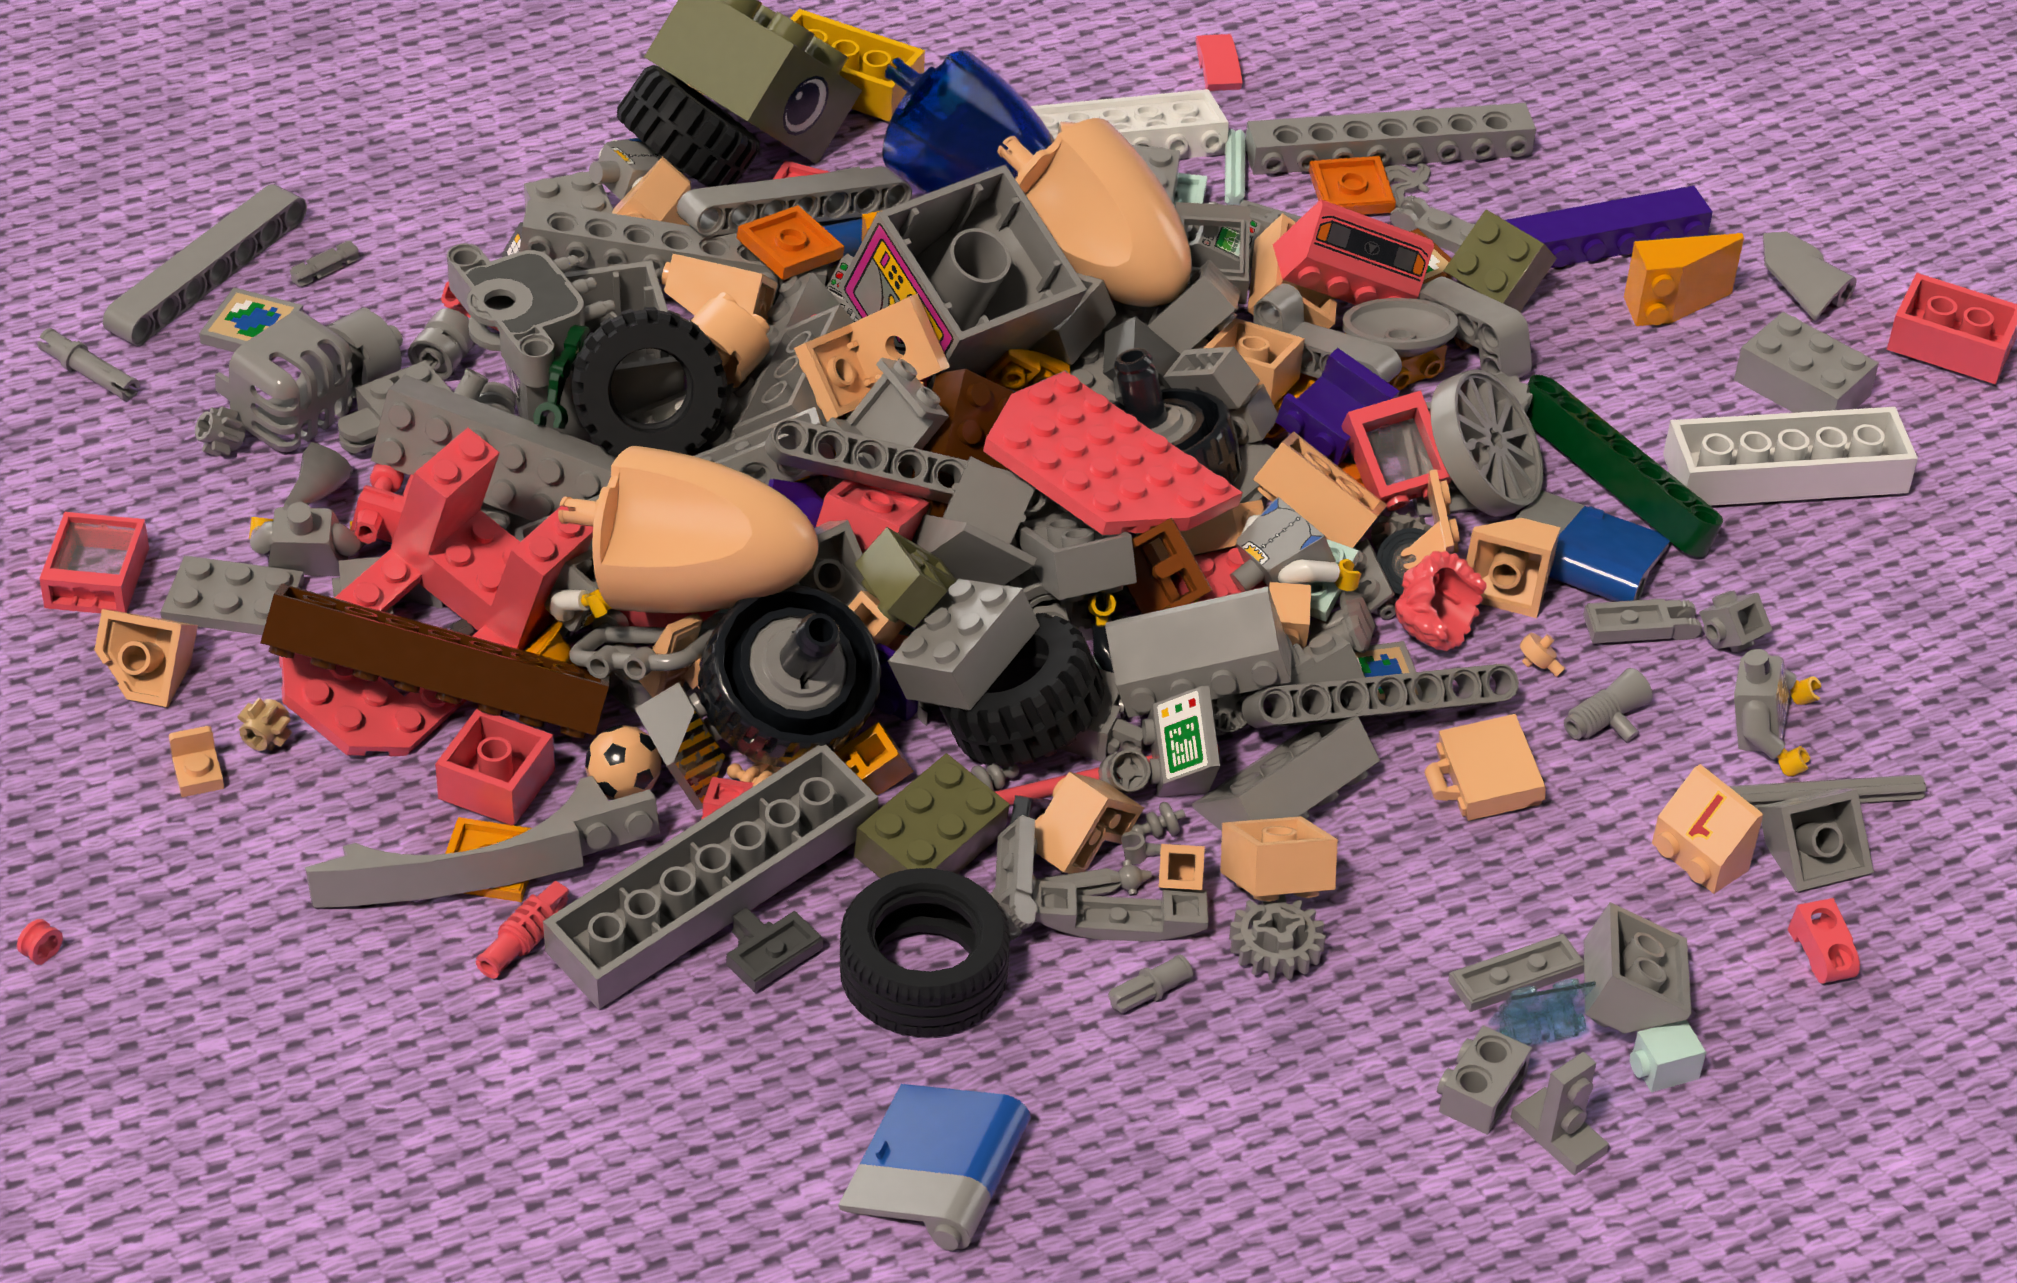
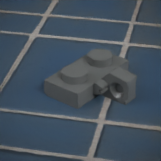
M746 907L732 917L734 919L732 933L739 940L738 947L726 954V965L755 993L820 951L823 947V938L796 911L791 912L774 924L771 922L763 924Z

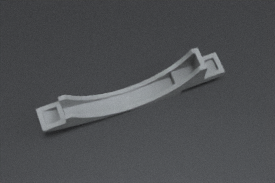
M589 776L579 780L575 791L568 801L548 819L520 835L490 846L457 853L410 855L380 851L357 843L343 846L345 856L305 867L311 903L314 908L431 899L511 885L583 867L582 856L660 834L656 798L649 789L609 801L593 776Z

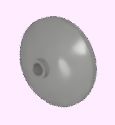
M1384 298L1363 302L1350 308L1343 316V330L1346 334L1386 345L1394 349L1399 357H1413L1425 354L1446 344L1457 333L1458 318L1450 309L1434 302L1412 298Z

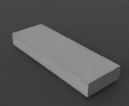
M1563 933L1449 973L1448 982L1468 1011L1472 1012L1584 973V961Z

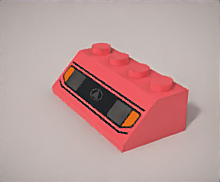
M1321 199L1273 244L1282 280L1358 305L1363 302L1384 298L1417 299L1434 244L1433 240Z

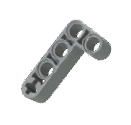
M1441 276L1422 284L1417 299L1440 304L1455 313L1458 318V330L1454 337L1479 348L1481 370L1494 375L1502 371L1509 377L1518 376L1519 378L1530 373L1532 370L1529 328L1521 312L1446 277Z
M1283 283L1278 285L1254 305V324L1305 338L1300 371L1302 374L1320 378L1329 355L1337 348L1386 382H1390L1402 369V362L1398 353L1386 345L1304 322L1302 296L1290 284Z

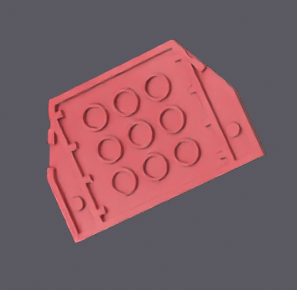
M1065 371L1012 393L986 437L983 452L1101 535H1117L1123 532L1145 533L1150 530L1151 526H1157L1170 518L1174 520L1179 531H1188L1239 506L1243 494L1239 489L1228 483L1224 477L1216 475L1200 464L1196 458L1184 453L1168 442L1164 436L1156 434L1140 423L1136 417L1127 414L1109 402L1105 396L1096 393L1081 383L1077 377Z

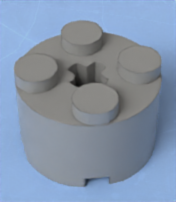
M362 307L326 326L344 338L350 345L352 351L350 361L353 366L351 376L353 383L352 398L357 397L356 387L401 369L402 358L399 346L402 345L403 338L400 331L393 325L388 326L380 316L368 308Z

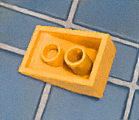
M1734 233L1634 241L1623 298L1635 326L1673 323L1732 294L1744 241L1743 234Z

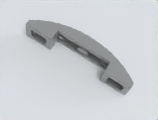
M1036 881L1032 893V899L1037 904V913L1035 914L1037 922L1055 930L1085 938L1117 941H1158L1194 934L1208 928L1207 891L1163 888L1161 900L1076 895V883Z

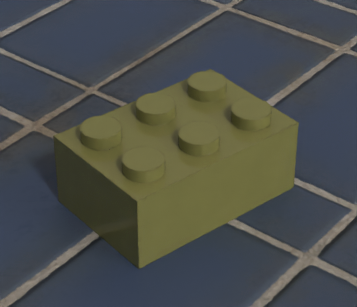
M946 753L857 827L854 857L879 878L891 873L918 868H933L958 874L998 839V835L1006 829L1010 804Z

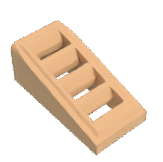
M697 613L667 625L652 650L656 654H670L685 649L698 638L703 619ZM690 665L672 671H651L639 682L651 697H655L678 682L683 686L685 679L682 676L690 668Z

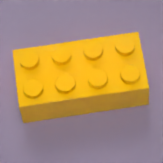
M798 9L790 18L815 34V37L849 57L839 75L862 90L851 109L892 122L924 85L925 50L802 9Z

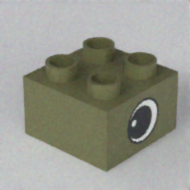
M678 0L644 56L649 61L815 164L820 161L862 92L860 88L839 75L849 57L815 37V34L778 11L775 13L765 7L759 0Z

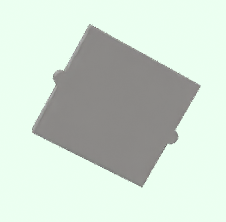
M969 457L959 482L952 485L954 493L942 518L969 523L1011 544L1019 524L1026 520L1024 512L1035 487L976 458Z

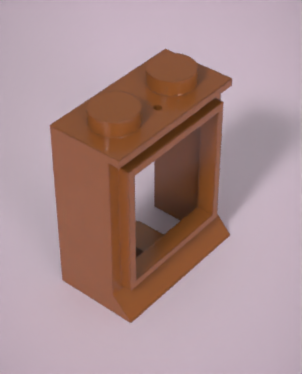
M1172 518L1132 539L1137 583L1128 584L1125 587L1141 615L1187 605L1212 591ZM1157 538L1161 539L1170 556L1163 561L1159 559L1151 544ZM1176 572L1180 573L1189 589V592L1180 596L1170 578Z

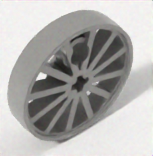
M1473 369L1442 381L1436 387L1432 396L1430 410L1431 426L1441 460L1457 488L1476 508L1494 517L1508 516L1532 503L1541 491L1543 463L1536 434L1519 401L1505 384L1483 370Z

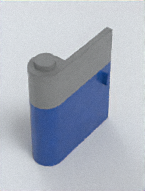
M1543 490L1515 518H1525L1560 527L1549 578L1615 602L1640 599L1649 571L1672 543L1660 532Z
M901 1084L838 1204L839 1209L848 1213L923 1221L934 1243L945 1250L968 1247L1030 1121V1111L1020 1100L1005 1094Z

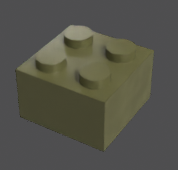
M1485 209L1444 269V272L1453 281L1521 312L1557 258L1544 243Z

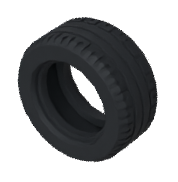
M933 868L907 869L891 873L868 885L856 895L851 905L846 909L840 930V978L842 987L847 998L850 999V1002L863 1016L876 1025L892 1032L914 1037H937L963 1030L979 1022L998 1004L999 999H1001L1003 991H1005L1010 953L1008 919L1002 907L993 896L967 877L951 871ZM925 933L942 935L958 942L969 955L964 961L954 967L929 972L901 967L890 962L880 951L885 944L897 937Z

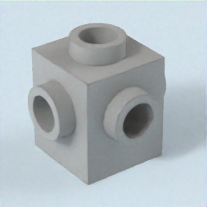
M1735 590L1728 591L1712 598L1714 605L1699 612L1704 623V632L1714 649L1730 647L1732 652H1738L1755 644L1754 639L1772 631L1759 593L1737 596Z

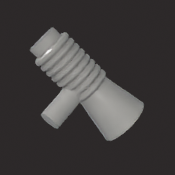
M1627 668L1606 690L1599 691L1568 712V717L1564 719V727L1567 733L1574 739H1580L1581 737L1589 738L1610 724L1626 743L1631 741L1638 735L1639 731L1623 713L1649 704L1653 698L1651 686L1642 673L1636 669Z

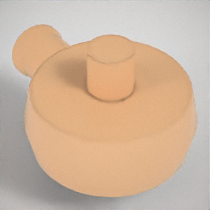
M1530 633L1523 638L1520 643V649L1526 656L1522 662L1527 667L1534 663L1542 669L1548 668L1555 677H1558L1565 670V667L1556 660L1557 655L1550 646L1554 639L1547 634L1544 638H1541L1535 633Z

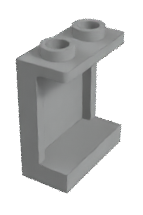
M881 358L876 365L883 372L882 376L846 420L832 417L825 427L922 450L949 416L939 405L940 398L931 389L923 386L916 378L918 373L910 363L903 359L896 361ZM858 454V460L863 467L867 469L875 468V460L870 454ZM906 462L898 463V470L901 475L910 464Z

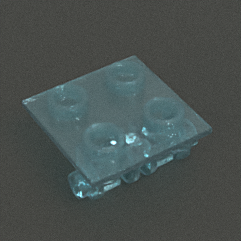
M1567 979L1555 983L1552 986L1553 989L1537 991L1535 986L1519 988L1510 993V997L1499 1006V1010L1488 1021L1489 1026L1500 1024L1501 1028H1497V1032L1526 1045H1531L1532 1042L1533 1044H1540L1541 1032L1546 1042L1553 1041L1554 1037L1555 1040L1578 1037L1579 1032L1586 1030V1021L1582 1013L1576 1014L1575 1008L1591 992L1596 983L1593 981L1580 984L1578 979Z

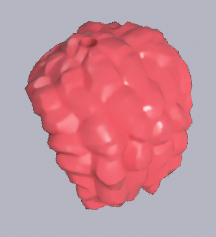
M1433 551L1430 555L1425 556L1418 565L1404 573L1402 582L1404 590L1395 602L1396 618L1410 636L1416 637L1423 644L1436 650L1448 652L1449 649H1454L1456 646L1460 647L1465 640L1464 635L1471 631L1470 625L1473 618L1480 614L1476 605L1483 601L1481 594L1487 588V583L1479 573H1475L1474 569L1468 565L1465 559H1459L1458 554H1449L1447 551Z

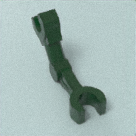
M579 325L570 327L563 343L564 350L559 356H555L548 373L550 377L547 402L540 404L535 409L533 414L534 424L546 426L547 416L552 411L555 416L553 428L565 429L568 423V413L560 405L566 378L570 374L571 366L576 359L577 353L584 346L585 337L590 332L589 327Z

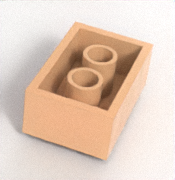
M1292 432L1279 445L1253 479L1259 484L1258 491L1268 500L1273 502L1276 498H1281L1325 535L1326 539L1354 548L1387 506V504L1295 432Z

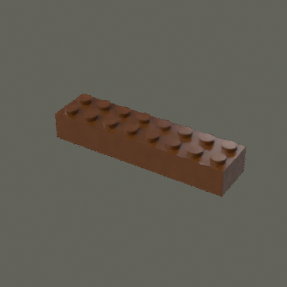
M281 584L273 595L260 642L270 646L268 652L277 656L294 658L295 653L312 657L310 663L321 668L335 670L337 665L352 668V675L361 679L377 681L379 676L395 680L394 686L405 691L419 693L420 687L437 692L436 698L453 704H461L462 699L479 703L478 710L502 716L503 710L520 715L519 721L532 726L543 727L545 722L561 726V733L576 738H585L586 733L596 734L609 688L610 674L605 678H596L585 667H579L564 661L286 584Z

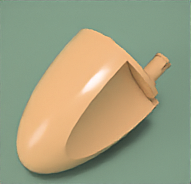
M1101 118L1080 121L1060 132L1047 149L1039 150L1034 155L1015 136H1010L1002 142L1009 149L1006 150L1003 146H999L998 155L1004 158L1018 172L1015 180L1076 273L1104 280L1111 300L1140 307L1163 306L1175 301L1184 293L1191 277L1192 259L1190 245L1181 218L1159 179L1133 146L1112 124Z
M641 446L626 448L611 465V478L608 486L602 487L599 498L596 501L563 497L559 505L568 507L569 511L558 509L559 521L562 524L593 526L592 552L596 582L604 601L616 610L648 613H688L732 608L739 600L769 596L795 585L810 571L818 555V538L814 526L801 509L785 495L767 484L725 465L667 450Z

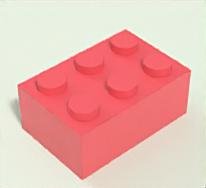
M1916 273L1895 315L1887 350L1996 385L2017 338V304Z

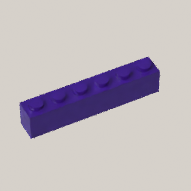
M1693 185L1512 218L1505 221L1544 243L1557 258L1551 268L1632 254L1634 241L1708 236L1713 211Z

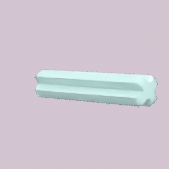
M1230 129L1228 130V141L1226 142L1225 203L1227 205L1239 206L1245 196V133L1241 129L1237 131Z

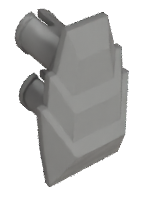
M1342 590L1340 594V610L1330 613L1326 622L1320 619L1310 620L1309 630L1311 635L1308 636L1309 642L1319 635L1333 632L1350 642L1352 648L1356 649V651L1358 650L1362 653L1368 651L1375 623L1363 597L1355 591Z

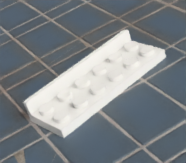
M1209 89L1001 109V123L1008 137L1015 136L1033 155L1039 150L1047 149L1055 141L1060 122L1078 123L1092 118L1107 120L1131 145L1180 150V159L1225 155L1226 142L1228 141V120Z

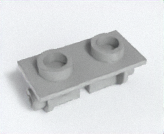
M1366 538L1354 547V549L1359 550V559L1353 571L1361 573L1358 588L1354 591L1363 597L1370 614L1373 612L1375 615L1381 616L1382 619H1390L1396 614V600L1392 597L1395 594L1369 540Z

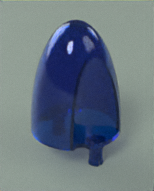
M956 51L948 54L941 65L936 68L931 66L921 74L904 63L900 58L892 60V63L897 66L896 69L889 64L885 70V77L903 88L907 93L897 106L887 127L882 147L883 161L889 170L926 194L1005 164L1016 179L1018 172L1004 158L1000 157L997 152L999 146H1003L1006 150L1009 149L1002 142L1010 136H1015L1033 155L1039 150L1047 149L1055 141L1041 118L1022 96L991 67L969 51Z

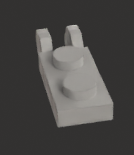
M1412 195L1405 197L1401 201V207H1396L1389 216L1391 224L1409 232L1418 228L1429 239L1433 240L1438 247L1453 253L1457 252L1475 225L1452 216L1445 211L1433 207L1430 208L1424 199L1416 198Z
M1664 599L1587 603L1583 613L1592 644L1671 638L1675 640H1689L1698 638L1701 632H1703L1699 620L1693 618L1695 617L1696 609L1692 601L1689 602V600L1665 601Z
M1024 815L1018 817L998 835L995 900L1002 907L1008 919L1010 941L1017 938L1022 933L1021 930L1023 928H1029L1036 921L1035 918L1037 917L1035 915L1037 913V904L1031 897L1036 884V878L1033 875V857L1037 850V839L1034 838L1035 819Z

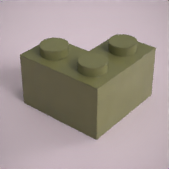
M888 527L884 529L854 563L864 578L861 581L863 587L880 601L877 606L880 612L892 622L896 623L900 619L914 628L946 594L949 587L956 582V579L940 558Z

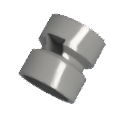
M450 308L437 311L408 349V358L411 364L414 365L425 360L442 380L449 378L461 360L475 345L468 331L469 318L461 312Z

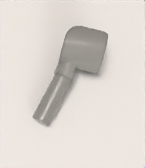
M1129 831L1122 835L1121 840L1125 860H1131L1132 864H1140L1146 860L1147 856L1160 855L1161 844L1145 843V838L1140 832Z

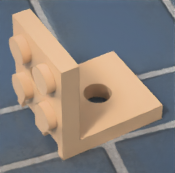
M918 294L907 297L854 323L794 348L799 359V365L809 381L816 403L820 410H822L826 422L832 417L837 418L851 412L858 406L874 386L876 374H883L876 365L881 358L896 361L903 359L916 369L918 373L916 378L919 381L950 367ZM895 336L901 338L905 344L906 351L904 355L900 354L894 346Z

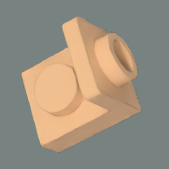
M211 726L170 733L169 743L172 762L181 798L224 789Z

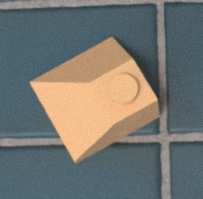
M1525 518L1474 527L1466 561L1474 569L1475 573H1479L1487 583V588L1481 594L1483 601L1480 604L1537 618L1553 565L1560 527Z

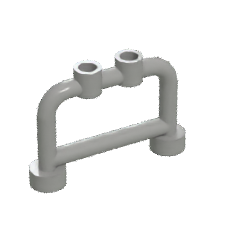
M610 609L604 616L595 618L592 624L593 631L570 649V660L579 667L587 668L592 676L600 679L605 678L615 669H623L627 676L633 680H641L651 671L681 669L701 658L709 637L725 613H716L706 620L699 631L698 638L681 651L670 654H656L648 647H641L634 653L619 652L612 645L618 642L655 644L666 627L629 626L628 619L621 611ZM602 644H605V645H606V646H603L602 648H600L598 651H594L595 649H597V648H598L599 646H601Z

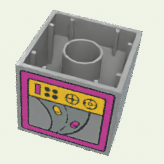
M1006 164L877 212L838 287L859 320L907 297L918 294L950 366L938 373L967 369L986 378L985 372L1009 349L1028 350L1072 315L1087 291V288ZM895 336L894 346L900 354L904 355L906 351L905 344L901 338ZM936 374L926 378L927 388L931 390L933 389Z

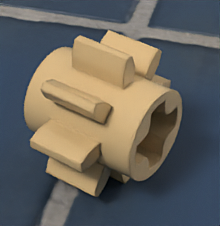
M258 698L254 704L248 703L237 716L244 723L239 728L242 740L249 747L258 751H263L266 748L272 751L276 745L281 747L292 734V731L286 727L291 721L288 710L281 703L273 699L262 701L261 698Z

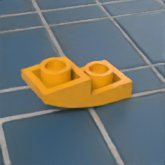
M1009 349L985 372L987 379L1017 392L1023 387H1029L1064 370L1070 374V365L1039 352Z

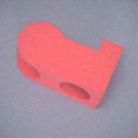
M1834 898L1797 905L1787 930L1795 942L1800 941L1809 959L1811 970L1818 982L1828 983L1856 977L1860 969L1858 953ZM1822 913L1820 919H1811L1812 915Z

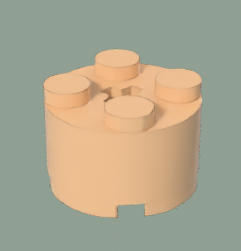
M719 293L716 298L710 299L691 319L715 346L722 360L727 384L729 382L734 383L733 388L740 386L770 350L769 339L766 335L770 331V327L765 319L757 314L751 315L727 293Z

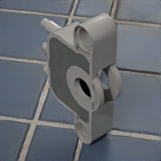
M465 243L455 245L447 252L449 288L471 316L468 331L472 341L479 347L491 351H501V356L520 381L529 387L540 388L549 385V368L554 361L555 353L564 350L563 343L570 327L573 325L585 326V323L604 317L615 310V304L610 299L584 306V300L581 295L596 289L597 282L593 277L573 282L567 279L563 273L579 265V260L575 255L563 256L552 260L543 252L526 250L490 261L480 248ZM486 327H497L500 334L492 333Z

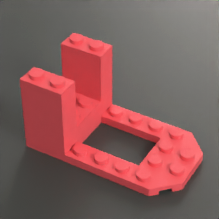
M467 427L414 473L391 549L334 598L386 612L416 585L420 584L462 619H465L467 623L472 625L477 630L473 637L523 650L554 621V616L545 609L544 604L565 562L588 551L593 538V526L562 524L559 521L558 509L569 510L568 507L560 506L521 542L481 511L500 452ZM295 653L294 658L279 656L280 668H282L283 684L281 690L283 704L346 755L365 756L366 751L388 752L389 756L408 755L467 701L462 699L461 704L448 703L437 699V692L421 687L419 693L409 692L404 697L380 676L377 681H369L352 675V668L337 665L335 670L321 668L310 663L312 657Z

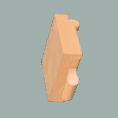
M1516 714L1439 731V743H1436V751L1440 761L1428 765L1424 773L1434 799L1444 801L1457 800L1462 817L1466 816L1467 821L1537 806L1545 800L1544 781ZM1449 773L1454 786L1447 787L1443 774Z

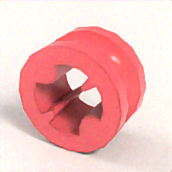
M36 919L29 923L21 932L17 941V949L24 956H29V959L35 964L42 965L59 951L63 936L57 928L51 927L44 919Z

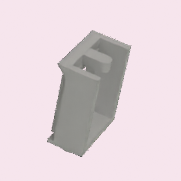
M1176 202L1175 208L1181 218L1183 227L1184 225L1203 226L1205 236H1216L1219 227L1240 228L1239 270H1219L1240 291L1238 304H1246L1249 285L1251 206ZM1192 267L1191 275H1193L1199 268Z

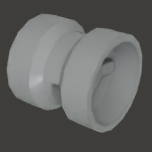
M1128 749L1105 757L1100 764L1098 773L1099 780L1106 781L1123 794L1143 788L1149 781L1151 770L1147 758L1141 752Z

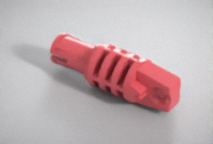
M554 881L538 896L534 894L529 896L515 910V913L511 914L507 921L500 925L497 933L498 938L482 954L476 957L478 969L485 976L495 979L517 955L529 954L540 943L541 939L544 938L543 921L567 905L569 889L561 883Z

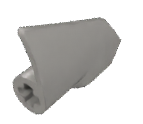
M1786 231L1763 234L1765 267L1797 300L1813 320L1819 318L1830 302L1841 307L1849 300L1856 286V278L1825 262L1822 253L1816 247Z

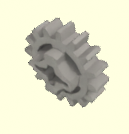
M1280 895L1277 902L1261 901L1260 905L1248 900L1245 911L1237 909L1234 922H1231L1229 939L1231 940L1230 951L1231 953L1239 954L1238 964L1240 966L1249 963L1253 964L1252 974L1254 975L1265 970L1268 971L1269 979L1274 980L1277 973L1283 972L1284 976L1290 980L1293 978L1294 970L1297 969L1305 975L1309 972L1310 964L1318 965L1320 954L1324 951L1326 937L1323 934L1324 922L1315 921L1316 911L1314 909L1301 910L1302 901L1299 899L1292 905L1286 903L1285 895Z

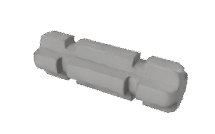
M345 241L336 246L337 250L330 248L306 260V265L304 262L293 266L290 269L292 282L298 287H304L313 283L312 278L319 280L343 268V263L348 266L359 259L357 246L351 241Z

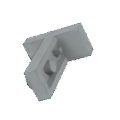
M1584 1051L1550 1074L1548 1087L1542 1088L1513 1107L1511 1119L1574 1176L1606 1155L1609 1143L1585 1123L1587 1117L1586 1107L1589 1095L1593 1090L1592 1081L1597 1063Z

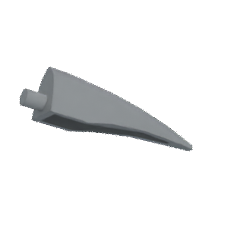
M311 442L303 452L299 478L285 501L283 510H287L295 502L314 503L340 488L353 474V469L348 461L336 451Z

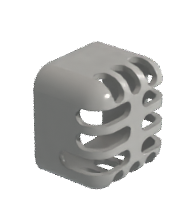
M296 310L242 344L234 352L229 362V377L220 372L215 374V389L230 401V409L238 412L236 420L243 422L246 431L274 450L284 453L291 452L300 447L301 438L307 442L317 435L318 427L326 430L334 424L335 415L342 418L350 411L353 402L351 397L353 390L351 380L353 366L350 361L352 351L349 343L344 338L304 312ZM281 357L301 370L297 381L287 371L270 361V359ZM255 386L273 398L266 400L257 393ZM322 412H325V421L320 420L318 417ZM308 424V433L302 430V426ZM274 433L280 435L295 434V437L291 442H286Z

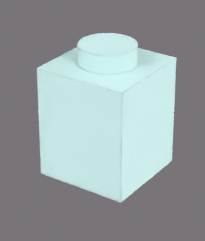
M1684 1020L1638 1031L1633 1052L1630 1054V1064L1636 1077L1643 1078L1649 1090L1654 1092L1700 1079L1706 1050L1688 1021Z

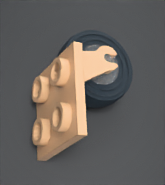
M1437 469L1429 471L1427 490L1434 526L1428 531L1418 528L1398 530L1383 541L1376 555L1396 598H1399L1404 590L1402 587L1404 573L1418 565L1425 556L1430 555L1433 551H1447L1449 554L1459 552L1458 542H1460L1457 522L1455 518L1448 519L1447 516L1450 515L1449 504H1451L1448 483L1446 480L1439 481Z

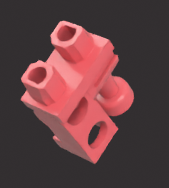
M377 463L374 466L370 475L372 486L365 485L363 487L362 493H360L351 526V530H355V535L361 542L370 544L375 542L376 539L393 543L413 474L410 475L402 496L395 494V492L402 485L404 473L388 465Z

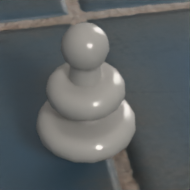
M1015 763L1013 767H1004L1002 769L998 765L992 764L988 765L986 770L982 766L977 765L972 767L970 772L990 789L1000 790L1005 785V778H1015L1019 773V768Z
M1162 802L1159 805L1160 816L1157 817L1154 812L1147 813V822L1142 825L1135 824L1131 831L1140 832L1143 836L1152 833L1155 838H1160L1163 835V828H1167L1172 836H1177L1180 832L1177 820L1186 817L1183 809L1173 812L1169 803Z

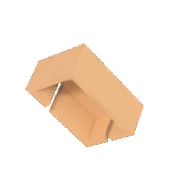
M1282 213L1254 240L1247 311L1254 317V305L1280 284H1290L1302 296L1304 322L1330 329L1336 320L1337 301L1334 300L1335 298L1282 280L1273 244L1296 223Z

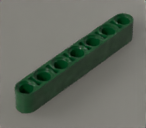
M1543 375L1531 376L1527 385H1529V392L1533 394L1526 414L1533 429L1680 550L1695 557L1707 556L1723 523L1722 516L1558 382Z

